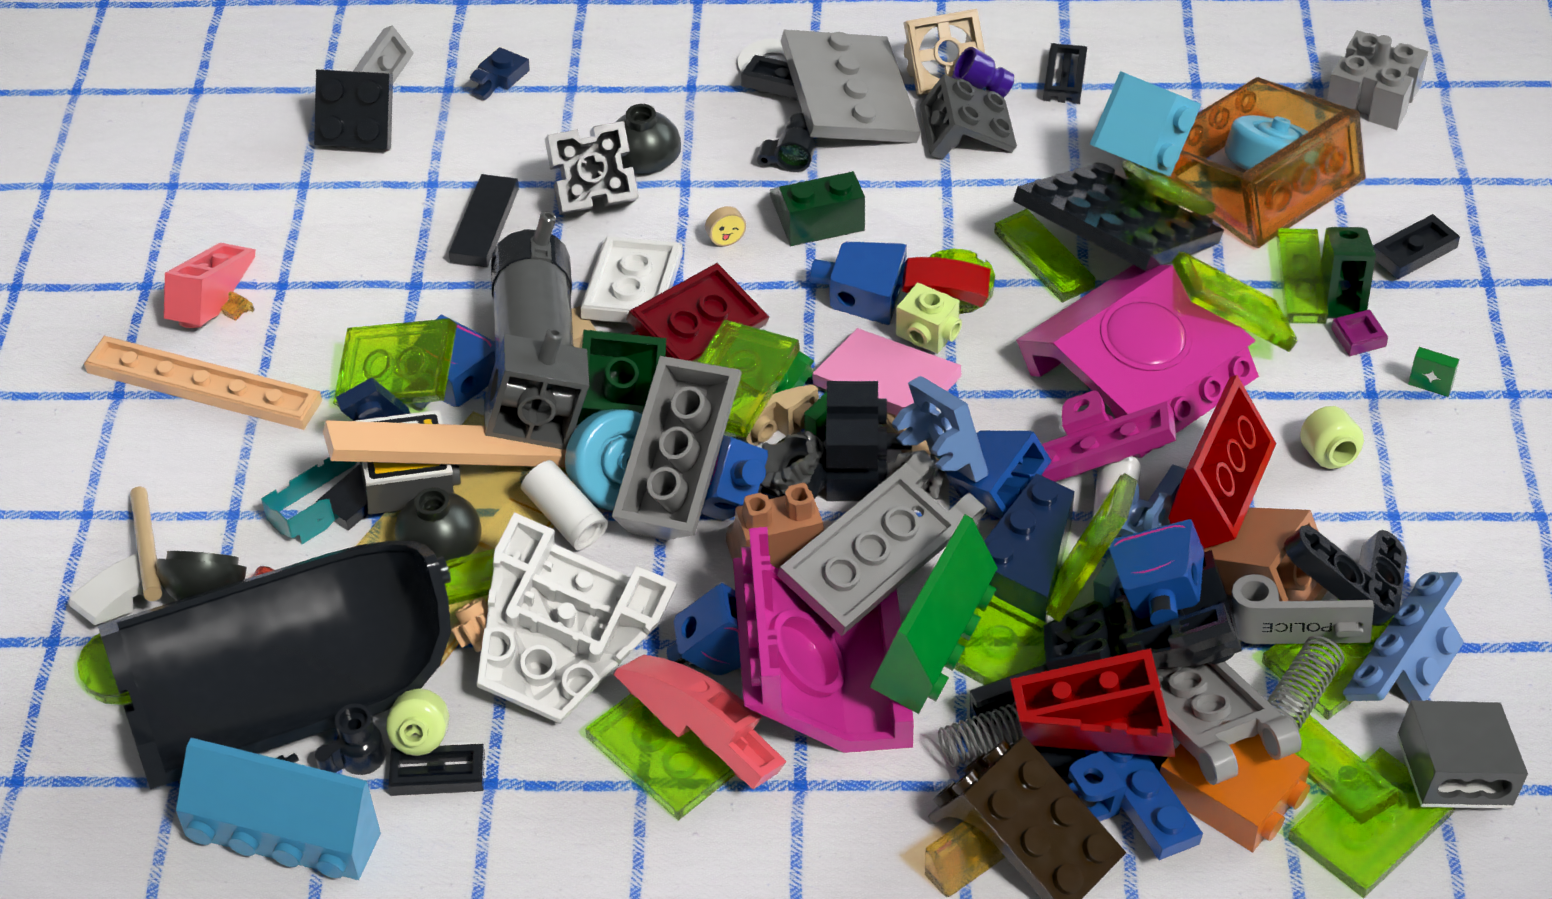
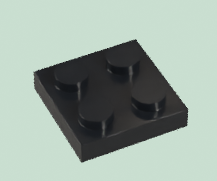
M316 69L314 145L391 149L393 73Z

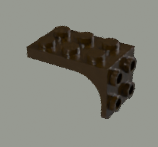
M1025 736L1011 745L1002 740L987 754L982 753L963 770L966 775L957 783L954 781L935 796L933 801L937 804V807L928 815L934 824L943 818L955 817L979 829L995 844L1041 899H1082L1127 853Z

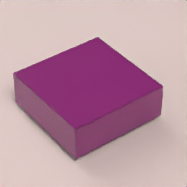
M1370 309L1333 319L1331 329L1349 357L1387 346L1388 335Z

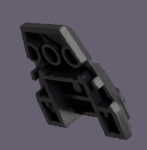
M1212 550L1204 552L1200 601L1195 606L1177 610L1178 618L1154 626L1150 621V617L1144 619L1135 617L1123 587L1119 588L1121 596L1115 599V603L1105 608L1101 602L1092 601L1043 625L1045 663L1048 671L1150 648L1156 668L1199 666L1205 663L1219 664L1229 660L1235 653L1242 651L1234 614Z

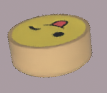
M725 206L716 209L709 215L705 223V230L714 244L729 246L742 238L746 231V221L736 208Z

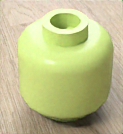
M1325 406L1315 410L1307 417L1300 432L1301 442L1305 449L1320 466L1328 469H1337L1351 464L1358 457L1364 444L1362 429L1344 409L1336 406Z
M418 688L406 691L396 699L387 716L386 731L390 742L396 749L407 755L420 756L432 752L441 744L448 729L450 715L447 705L439 695L430 690Z

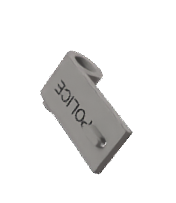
M1258 574L1245 575L1239 578L1233 585L1231 608L1239 640L1245 643L1304 644L1312 636H1322L1332 640L1334 643L1371 642L1373 600L1279 601L1276 584L1270 578ZM1313 639V640H1311V641H1318V642H1322V643H1330V642L1325 641V640H1323V639Z

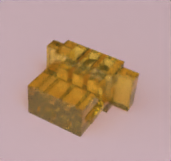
M231 291L228 293L229 300L221 308L225 316L235 321L244 312H253L255 310L252 302Z

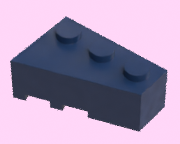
M1036 473L984 542L998 567L989 583L997 588L989 603L1043 629V625L1047 623L1059 568L1062 564L1072 524L1075 491Z

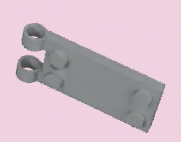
M922 450L914 454L902 467L779 568L777 576L841 636L943 550L964 514L973 518L975 524H977L986 512L987 508L971 493L963 496L949 511H946L927 494L922 487L934 476L938 467L936 462ZM913 510L921 512L922 516L918 517Z
M1226 662L1219 664L1205 663L1199 666L1156 668L1172 735L1198 760L1200 769L1210 784L1215 785L1238 775V763L1229 745L1245 738L1254 737L1259 734L1266 751L1275 760L1301 750V738L1294 722L1288 716H1283Z

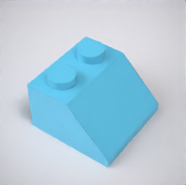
M1120 71L1090 141V145L1148 169L1171 176L1201 104Z

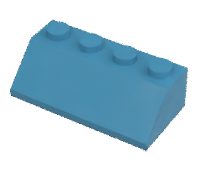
M190 738L187 744L176 812L186 837L202 845L214 843L230 847L235 852L245 856L257 854L273 858L280 864L288 867L300 865L316 869L331 878H341L343 876L355 880L360 879L381 835L366 780L195 738Z

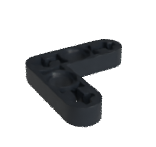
M1307 525L1301 526L1284 542L1285 551L1291 561L1339 600H1373L1372 625L1381 626L1398 613L1407 554L1402 543L1392 533L1386 530H1379L1364 542L1361 548L1359 563L1316 529Z

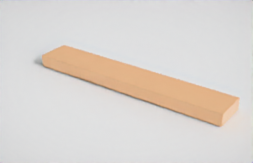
M103 336L84 363L89 374L302 430L306 428L322 402L321 393L317 390L108 336Z
M326 420L323 429L331 461L536 467L544 461L552 460L558 467H565L566 450L485 436V426Z

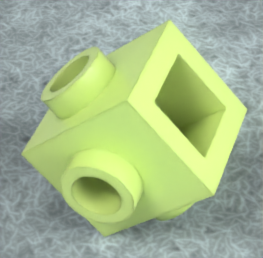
M917 282L896 307V336L938 354L948 341L952 342L956 339L961 330L962 320L959 319L960 300Z

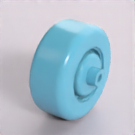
M1247 115L1238 117L1233 121L1224 150L1230 161L1256 174L1261 179L1302 182L1313 176L1322 151V145L1316 136L1301 127L1291 124V121L1286 118Z
M610 409L594 413L577 426L569 439L565 453L567 476L597 508L609 511L614 510L642 414L639 412Z

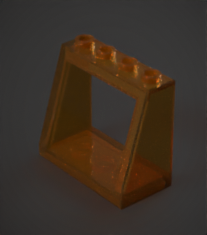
M1256 77L1197 113L1195 122L1191 127L1171 176L1154 170L1153 173L1156 178L1246 244L1260 248L1366 179L1360 113L1357 110ZM1241 116L1283 117L1290 120L1291 124L1308 131V133L1244 173L1206 159L1225 147L1233 121Z

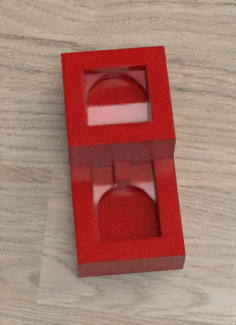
M907 258L904 266L901 291L909 293L918 282L956 299L982 307L988 298L991 269L948 258Z

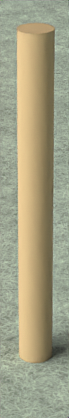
M138 486L131 490L130 497L143 594L146 600L156 601L161 598L162 590L157 576V555L148 493L144 487Z

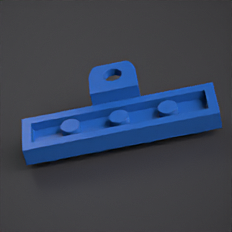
M1083 750L1086 757L1075 761L1070 766L1068 777L1073 783L1068 786L1078 798L1082 797L1086 801L1096 803L1093 807L1087 808L1099 822L1119 815L1122 806L1158 860L1200 845L1203 832L1148 755Z

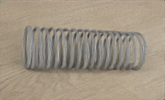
M1322 636L1309 637L1292 661L1289 669L1282 676L1279 684L1269 696L1267 701L1271 705H1275L1279 712L1288 716L1296 725L1298 732L1302 724L1309 717L1315 704L1319 701V698L1325 692V689L1329 686L1335 673L1344 662L1342 650L1328 638ZM1313 639H1323V640H1325V641L1330 642L1332 645H1334V646L1338 649V651H1339L1340 654H1341V658H1340V655L1337 653V651H1336L1334 648H1332L1331 646H1329L1328 644H1325V643H1322V642H1318V641H1311V640H1313ZM1320 644L1329 648L1337 655L1339 663H1337L1336 659L1326 650L1309 645ZM1310 649H1317L1319 651L1324 652L1325 654L1330 656V658L1334 661L1335 664H1332L1327 658H1325L1321 654L1311 652ZM1314 655H1316V656L1322 658V659L1325 660L1327 663H1325V662L1319 660V659H1318L1317 657H1315ZM1308 659L1312 660V661L1315 662L1317 665H1319V666L1325 668V669L1327 670V672L1322 671V670H1321L1319 667H1317L1316 665L1311 664V663L1308 661ZM1304 664L1309 665L1314 670L1320 672L1324 677L1319 676L1311 669H1308ZM1301 669L1307 671L1312 676L1318 678L1321 682L1316 681L1307 674H1304ZM1299 675H1302V676H1304L1307 680H1309V681L1315 683V685H1316L1317 687L1312 686V685H1311L1310 683H1308L1307 681L1301 679V678L1299 677ZM1295 679L1310 687L1314 692L1298 684ZM1292 685H1295L1302 691L1308 693L1310 697L1305 696L1303 693L1293 688ZM1289 690H1291V691L1295 692L1297 695L1303 697L1307 702H1304V701H1302L1301 699H1299L1298 697H1296L1295 695H1292V694L1289 692ZM1285 695L1292 697L1295 701L1301 703L1303 707L1298 706ZM1283 701H1286L1292 706L1296 707L1300 712L1293 710L1292 708L1284 704ZM1279 706H1282L1286 708L1288 711L1294 713L1296 717H1293L1287 712L1283 711Z
M1013 702L1012 705L1007 704L1006 707L1002 706L998 710L993 709L992 712L986 711L985 714L980 713L978 717L973 716L972 719L966 718L965 722L959 720L958 724L952 723L951 726L940 727L938 739L947 763L955 768L958 767L959 762L961 764H965L966 760L972 762L973 758L975 759L982 754L976 740L974 728L980 738L983 753L986 754L989 750L985 744L981 726L988 739L990 750L994 747L987 722L995 737L996 745L1000 740L996 733L994 720L1000 730L1002 739L1008 745L1014 743L1016 740L1009 727L1007 715L1013 724L1017 740L1022 738L1014 717L1015 713L1019 720L1018 712L1014 708L1016 703ZM988 714L991 715V721L987 717ZM1001 718L1007 728L1010 738V744L1004 734L1001 724ZM960 724L964 725V731L961 728ZM954 726L957 727V733L953 729ZM941 730L943 731V737H944V743H945L946 751H945V748H944V745H943V742H942ZM967 730H968V732H969V734H970V736H971V738H972V740H973V743H974V746H975V750H976V755H975V753H974V751H973V749H972V747H971V744H970V741H969V738H968ZM961 734L966 742L969 751V757L964 749ZM954 736L959 744L963 760L958 753ZM947 739H948L949 744H950V746H951V750H952V753H953V757H952V755H951V752H950V749H949V745H948Z

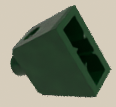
M1328 227L1325 230L1320 265V282L1325 318H1338L1368 309L1376 254L1368 230L1363 227ZM1347 280L1351 287L1347 290H1341L1340 281Z

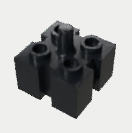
M827 381V501L862 500L878 484L886 480L887 459H878V456H887V450H912V445H902L897 441L896 437L901 433H887V427H878V424H887V398H878V381Z

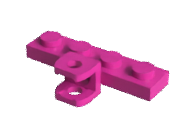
M1096 390L1066 400L1062 407V427L1067 435L1042 444L1052 461L1041 476L1056 482L1176 441L1174 412L1168 401L1114 419L1110 414L1105 413L1104 401ZM1089 405L1085 410L1077 412L1081 406Z

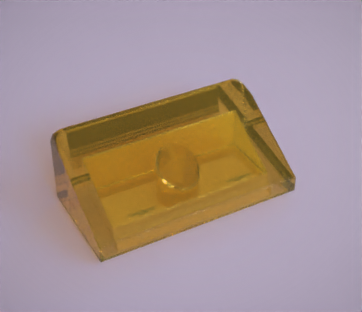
M963 821L926 847L925 876L944 896L950 897L1006 857L984 833L970 823Z

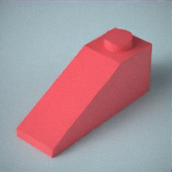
M218 243L165 272L164 319L179 321V325L182 327L199 328L207 321L219 315L254 260L256 249Z

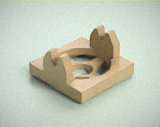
M977 9L914 19L903 23L907 43L904 45V57L908 60L906 69L909 76L914 78L917 96L928 94L939 81V78L932 76L921 62L935 60L938 64L944 66L945 74L951 77L955 63L965 49L975 47L985 53ZM949 25L956 26L966 33L965 43H960L956 38L951 37ZM937 27L939 40L935 43L934 48L920 50L924 36L932 28ZM944 41L954 43L958 49L957 58L952 62H945L938 55V47Z

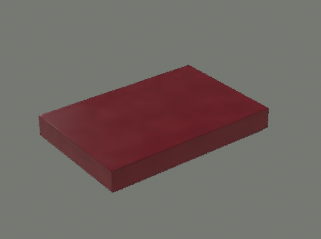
M716 263L629 310L626 320L642 336L667 338L665 357L701 363L733 345L745 327L755 332L766 326L770 316Z

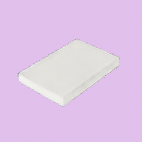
M605 237L581 305V319L629 323L626 320L629 310L673 287L683 255L682 243Z

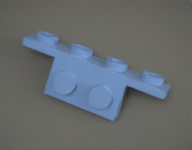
M1429 572L1422 575L1416 581L1414 588L1400 606L1398 613L1395 614L1385 631L1376 640L1374 647L1361 666L1355 671L1353 678L1343 691L1347 701H1381L1386 697L1395 682L1409 703L1411 700L1425 701L1428 699L1464 643L1444 609L1462 582L1458 572Z

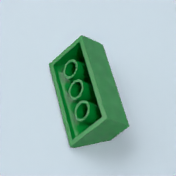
M964 514L899 628L870 685V688L918 714L927 698L935 702L937 701L949 679L948 676L941 673L943 668L946 667L953 671L965 649V646L958 643L960 637L969 641L981 619L980 616L974 613L975 609L978 608L985 612L997 589L989 583L998 567L973 518Z

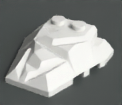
M514 512L495 548L491 589L489 590L488 613L483 635L477 687L561 724L630 652L659 625L677 587V583L637 565L631 577L569 551L554 544V529Z

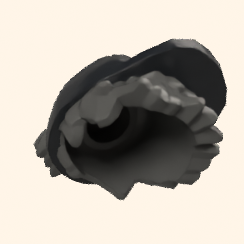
M806 431L787 435L776 444L770 445L767 442L762 444V448L768 450V458L765 465L766 476L760 484L762 486L761 493L768 495L769 499L785 496V491L789 486L805 483L808 489L812 491L815 499L818 493L825 487L827 477L826 449L822 441L813 433Z

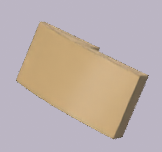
M811 384L787 389L745 407L734 415L736 437L757 446L761 442L769 440L778 430L785 436L800 432L802 429H805L804 412L819 399L818 388Z

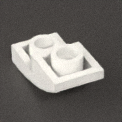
M138 553L115 563L89 580L69 598V606L94 625L107 623L114 618L131 613L133 611V597L144 595Z

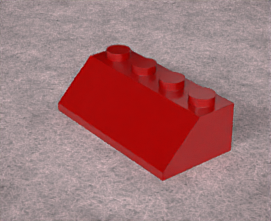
M1238 375L1229 378L1187 466L1168 517L1170 524L1191 519L1203 549L1236 539L1277 444Z

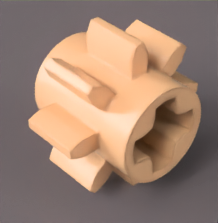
M479 597L467 603L454 613L459 622L453 625L454 628L451 631L461 648L471 643L476 652L482 650L488 613V604L484 597Z

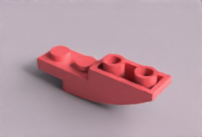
M645 654L617 668L614 676L660 720L663 726L670 729L678 738L692 730L706 747L713 750L733 770L734 774L752 789L757 788L777 775L787 762L754 730L762 716L745 707L744 701L703 673L665 658Z

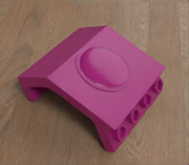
M1132 265L1016 340L1031 376L1041 377L1063 363L1092 391L1096 390L1099 392L1115 418L1168 401L1174 412L1176 434L1216 407L1231 376L1238 375L1244 387L1259 377L1248 346L1256 342V340L1173 265H1160L1146 271ZM1153 449L1133 455V457L1142 458Z
M749 528L750 547H741L742 558H733L744 706L844 753L913 748L914 719L912 710L870 688L884 657L901 627L897 589L841 636L777 576L779 569L770 563L768 528Z

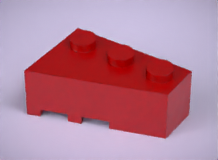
M1151 648L1010 679L1023 736L1034 746L1176 757L1172 730Z

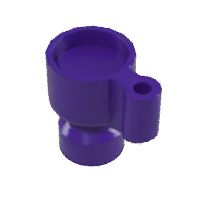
M968 47L961 53L955 63L953 75L951 76L957 80H966L978 89L986 88L987 92H996L1003 98L1010 92L1014 83V74L1003 67L996 68L993 58L975 47Z

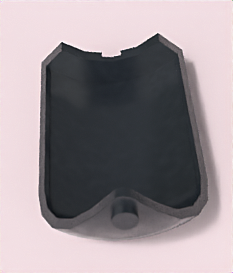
M384 541L358 545L98 625L119 694L129 692L132 701L131 704L124 705L123 707L150 790L181 780L186 747L190 738L259 754L336 728L335 716L346 705H365L370 709L372 715L390 709L396 699L406 691L421 689L440 667L451 634L449 598L445 584L451 582V576L444 557L437 558L428 546L416 541Z

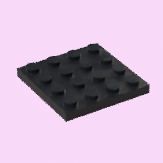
M1099 162L1017 186L1013 201L1145 271L1219 244L1224 232L1223 228L1212 223L1213 219L1199 212H1189L1179 207L1180 202L1165 195L1158 196L1148 191L1147 185L1135 179H1125L1115 174L1113 167Z

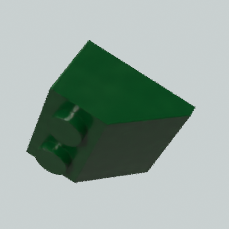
M854 171L770 189V197L790 247L865 231V195Z
M583 329L579 348L587 349L589 388L576 425L578 426L587 417L603 410L621 409L643 414L659 357H665L667 338Z

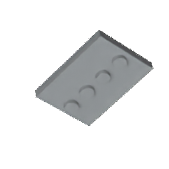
M783 30L780 42L810 137L917 143L921 130L887 36Z

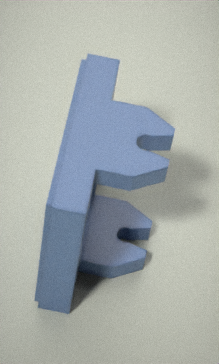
M922 376L908 382L914 403L900 410L892 422V426L896 430L906 429L896 437L897 441L902 445H918L926 440L930 454H934L935 457L940 459L936 462V466L942 471H958L975 483L988 476L987 466L968 404Z

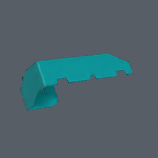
M330 457L323 460L324 464L318 467L316 464L290 480L289 486L279 493L275 489L261 498L267 520L280 534L291 538L299 535L301 544L322 533L335 521L330 499L319 500L288 520L280 511L352 468L357 462L331 461Z

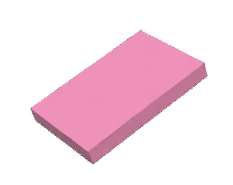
M857 328L812 373L813 385L827 389V381H878V398H887V412L897 416L900 410L914 403L908 382L922 376L948 391L961 377V365Z

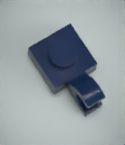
M499 47L478 65V69L471 74L470 80L479 83L472 91V95L486 100L499 86L509 89L530 71L529 59Z

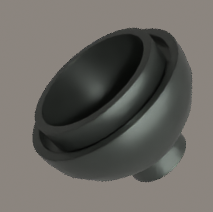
M648 104L633 105L627 109L625 115L616 121H624L630 150L626 156L621 157L623 169L633 167L636 174H649L668 167L678 158L681 152V138L678 129L674 123L663 114L656 112L652 106Z
M432 487L422 490L405 505L396 519L394 534L395 541H416L428 546L437 558L443 556L447 566L462 561L476 549L481 539L482 527L475 508L468 500L453 492Z
M167 551L166 559H157L156 565L157 576L163 588L177 601L244 580L247 567L238 565L239 557L193 551Z

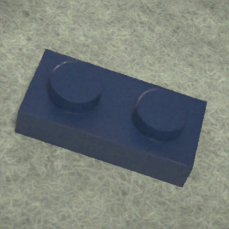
M373 377L336 397L341 412L353 421L411 414L409 408Z

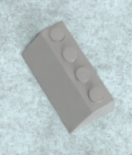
M664 356L659 357L612 517L627 532L664 540L695 535L742 374L739 369Z

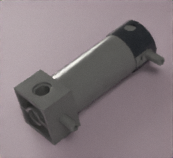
M543 212L540 215L536 230L524 229L507 235L498 242L491 256L495 365L484 398L485 436L566 450L589 388L587 349L574 347L570 255L565 244L555 235H552L556 216L551 212Z

